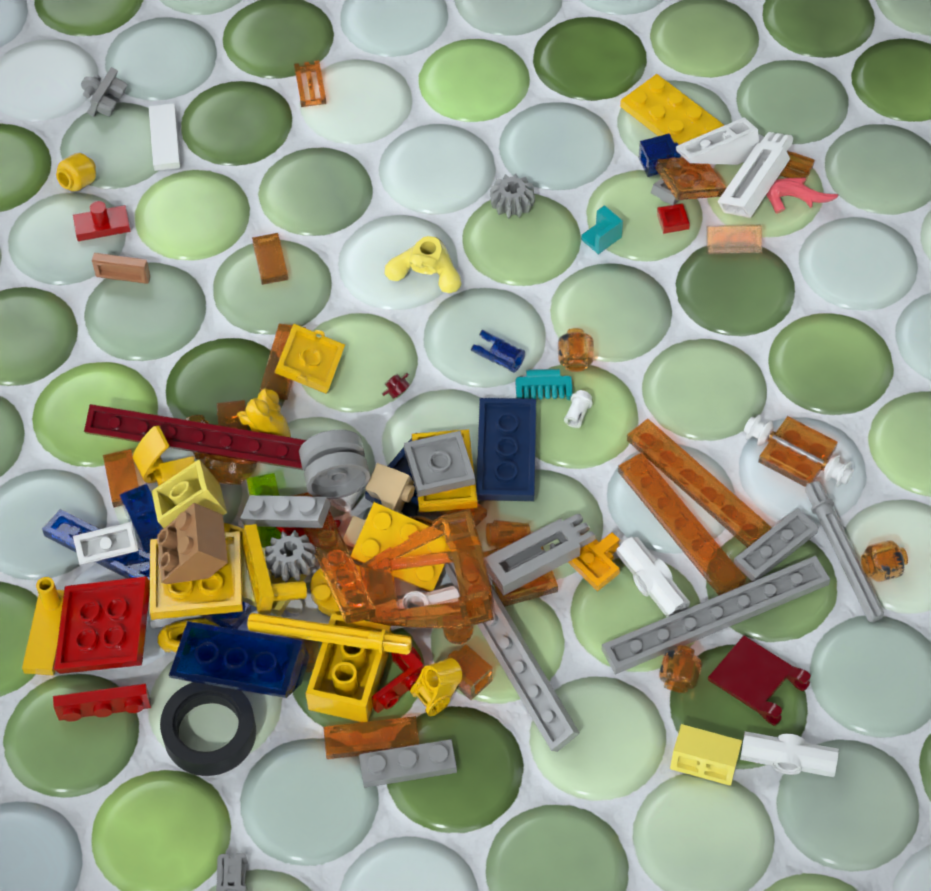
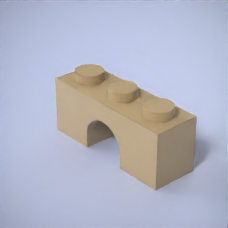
M377 463L365 489L371 497L380 500L382 506L403 514L401 512L405 502L411 500L415 486H413L414 482L408 474ZM355 516L352 517L341 541L347 550H353L365 520Z

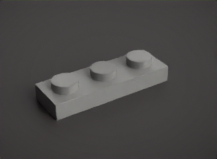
M249 495L240 520L244 525L256 524V526L322 528L331 503L327 497Z
M797 508L734 558V565L752 582L756 581L816 535L819 527Z
M451 739L359 754L364 788L457 773Z

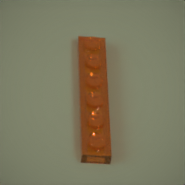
M646 419L627 434V441L747 548L772 529L768 523L649 419Z
M642 452L618 465V473L719 596L745 584L746 577Z
M308 492L302 493V494H297V495H292V496H310V497H313V496H312L310 493H308ZM329 510L322 528H303L309 538V542L315 547L316 559L345 623L349 624L375 618V606Z

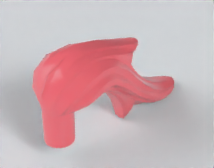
M806 178L778 179L766 194L776 214L785 210L781 200L783 196L799 198L811 208L813 202H830L839 195L821 193L806 187L803 184Z

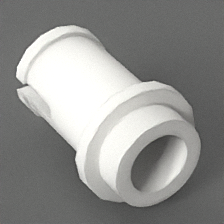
M582 390L572 395V404L564 418V422L573 428L581 427L587 409L591 408L593 404L592 396Z

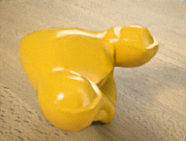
M262 389L258 394V398L251 399L248 402L246 411L237 413L240 422L243 425L249 424L252 431L291 437L287 420L280 413L279 396L273 390Z

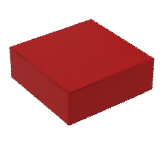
M683 203L657 208V216L663 234L689 230L690 222Z

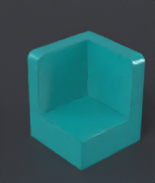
M604 205L597 210L596 225L581 235V240L599 255L622 238L623 220Z

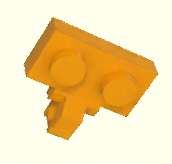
M613 532L600 542L595 539L593 542L580 548V556L568 562L597 592L620 574V568L612 561L614 559L613 554L620 547V539Z

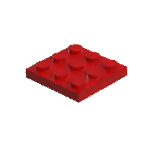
M145 576L65 586L54 670L59 674L141 666L149 607L150 580Z

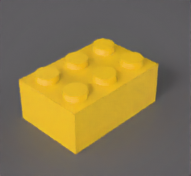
M333 613L328 623L378 632L386 629L388 633H391V626ZM322 642L306 691L308 710L368 723L373 708L372 696L378 691L389 652L385 651L384 654H379V650Z

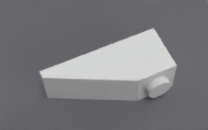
M743 117L676 146V151L689 163L738 165L745 162L756 144L759 143L758 129Z

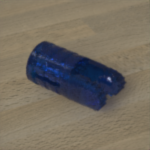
M482 329L479 335L485 341L493 343L490 351H487L483 347L473 344L471 351L515 373L524 361L525 350L518 349L516 346Z

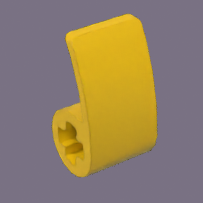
M154 426L149 430L133 454V460L146 483L157 482L156 476L162 475L159 464L164 462L161 455L169 447L159 426Z

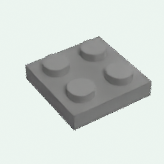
M461 431L404 443V451L418 497L475 485L474 472Z

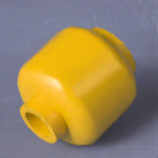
M82 153L72 154L63 159L57 166L56 178L59 184L70 191H79L95 181V163L91 158Z

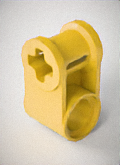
M448 658L427 665L422 669L416 683L411 687L410 693L413 697H418L424 704L428 716H435L448 706L450 698L462 680V670L459 663L455 659Z

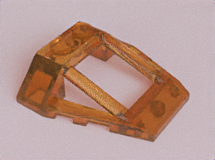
M470 508L438 517L432 521L431 526L421 532L417 530L409 535V539L393 549L391 547L359 566L370 622L387 626L450 629L464 628L495 620L494 599L484 553ZM445 535L446 543L450 551L402 557ZM454 562L461 596L458 597V601L400 609L393 570Z

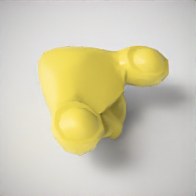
M423 237L410 249L390 259L385 265L384 274L392 281H399L405 278L411 267L413 271L426 275L438 274V285L442 292L453 293L461 287L460 275L453 266L445 245L437 237Z

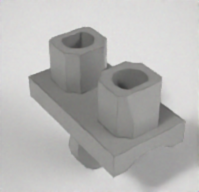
M111 67L101 83V77L98 75L84 77L81 82V87L84 90L83 96L86 98H90L91 95L93 96L90 100L91 106L87 114L94 117L98 111L110 117L117 101L107 97L108 93L121 99L128 85L116 77L118 70Z

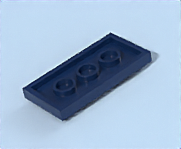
M479 399L477 500L534 502L536 399Z

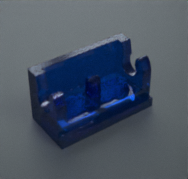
M146 483L119 494L128 521L132 522L134 534L145 556L150 554V539H157V534L163 529L157 520L153 496Z

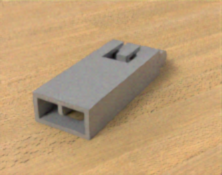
M576 514L564 521L559 519L484 558V568L503 596L580 556V548L593 542L596 538L592 531L588 532L590 527L586 522L582 523L583 518L580 514ZM556 539L560 541L557 544L551 543L550 550L548 551L541 549L542 546Z

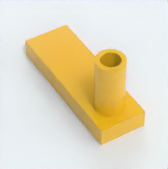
M256 524L244 525L241 546L258 614L269 615L273 602L306 599L307 587L305 581L271 584Z
M42 577L36 583L39 595L22 669L25 674L54 676L64 590H57L52 578Z

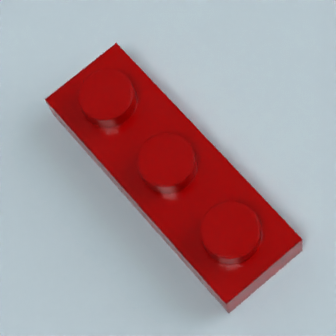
M146 683L53 696V706L59 721L73 722L90 716L108 717L112 713L119 712L138 713L143 709L151 708L150 695Z

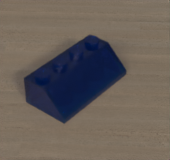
M187 621L169 672V677L287 698L302 684L310 656L303 640Z

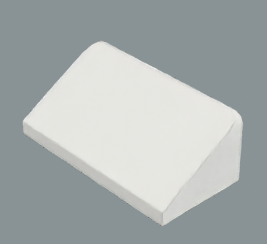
M132 522L73 536L80 565L139 551Z

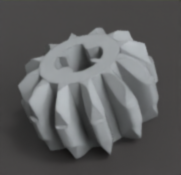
M505 174L503 180L496 179L494 186H491L490 189L492 208L497 209L498 215L506 213L508 219L511 215H516L520 218L522 212L529 213L531 206L535 202L533 184L528 183L526 177L519 179L517 174L513 177Z
M294 530L291 536H287L282 531L281 539L272 538L271 546L266 547V566L271 570L275 579L282 576L285 582H288L291 577L299 581L300 575L305 574L309 576L311 572L310 567L316 564L315 547L309 542L306 534L299 537L298 533Z

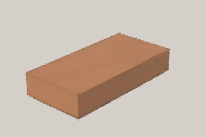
M94 253L92 263L96 277L144 284L149 283L150 271L146 259Z

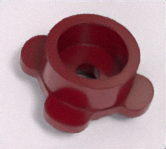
M405 373L401 377L398 374L392 376L385 382L387 389L382 395L389 394L392 399H395L410 386L405 379L409 374Z

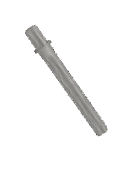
M819 481L807 484L805 491L812 504L811 511L813 514H817L868 621L875 622L881 620L884 611L833 509V500L828 499Z

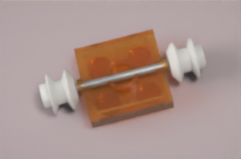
M760 414L756 418L751 417L744 428V432L747 433L746 440L755 437L757 438L758 446L765 444L767 441L769 442L759 456L758 462L804 487L814 482L821 470L824 471L825 481H828L830 478L836 480V487H839L842 483L846 485L854 472V469L850 468L852 462L849 461L845 465L840 463L839 455L830 459L837 448V441L789 416L786 417L776 432L773 431V421L770 420L766 424L761 422L762 416Z

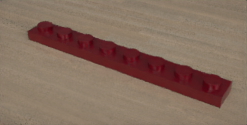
M93 404L89 405L84 428L86 434L140 443L150 429L154 426H159L169 444L168 448L303 470L299 449L307 440Z

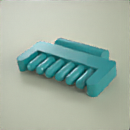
M560 369L526 370V377H517L515 379L516 398L522 399V390H524V399H529V389H531V399H536V389H538V398L540 400L544 397L543 389H545L546 399L551 397L550 389H552L553 399L558 397L557 389H559L560 399L565 397L564 388L567 400H571L573 394L572 377L560 376Z

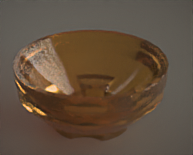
M209 454L204 456V465L218 482L222 484L242 485L243 481L255 473L257 467L256 462Z

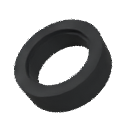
M206 679L185 685L170 697L161 714L160 730L166 751L178 767L191 774L215 776L226 773L246 759L255 743L256 724L252 706L240 689L225 681ZM213 703L223 705L232 710L239 721L238 729L233 739L224 747L215 751L201 752L187 747L179 738L181 721L195 707Z

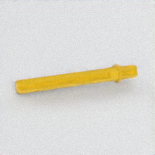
M257 613L250 614L247 622L248 630L253 632L379 650V654H384L386 651L407 655L412 648V638L410 636L391 634L386 629L378 632Z

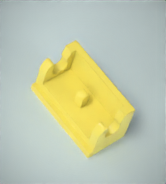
M681 724L673 750L670 769L731 786L742 740Z

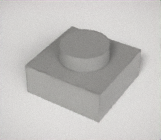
M666 174L653 184L651 194L657 196L663 202L674 205L687 194L689 186Z

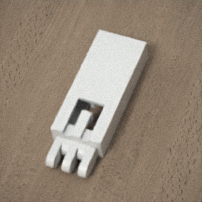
M768 132L761 143L756 144L718 200L724 213L751 218L790 160L787 150L793 143L792 135Z

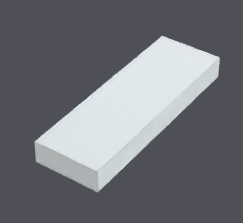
M175 104L149 106L154 171L180 168Z

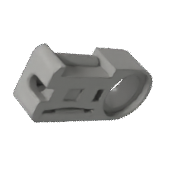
M236 853L235 858H230L229 854H220L218 856L216 891H247L245 885V864H248L245 854Z

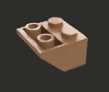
M193 503L157 534L161 583L172 584L207 579L228 563L223 515L206 507Z

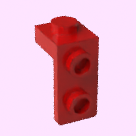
M414 647L411 648L410 653L407 655L392 652V661L403 673L372 696L373 709L377 713L383 709L393 707L403 694L411 690V687L420 676L424 664L421 662V657Z

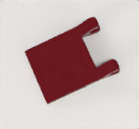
M743 635L708 676V681L758 712L769 724L776 726L782 719V709L780 706L767 701L786 678L797 689L805 691L810 685L811 675L804 669L790 665Z

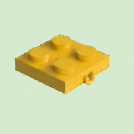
M293 324L274 373L327 394L345 344L325 337V333L321 330L313 332Z

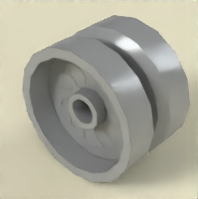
M349 430L321 432L310 437L299 449L302 469L305 471L304 477L307 491L313 497H327L328 499L347 497L359 492L370 480V472L367 460L364 458L365 453L362 440L355 432Z

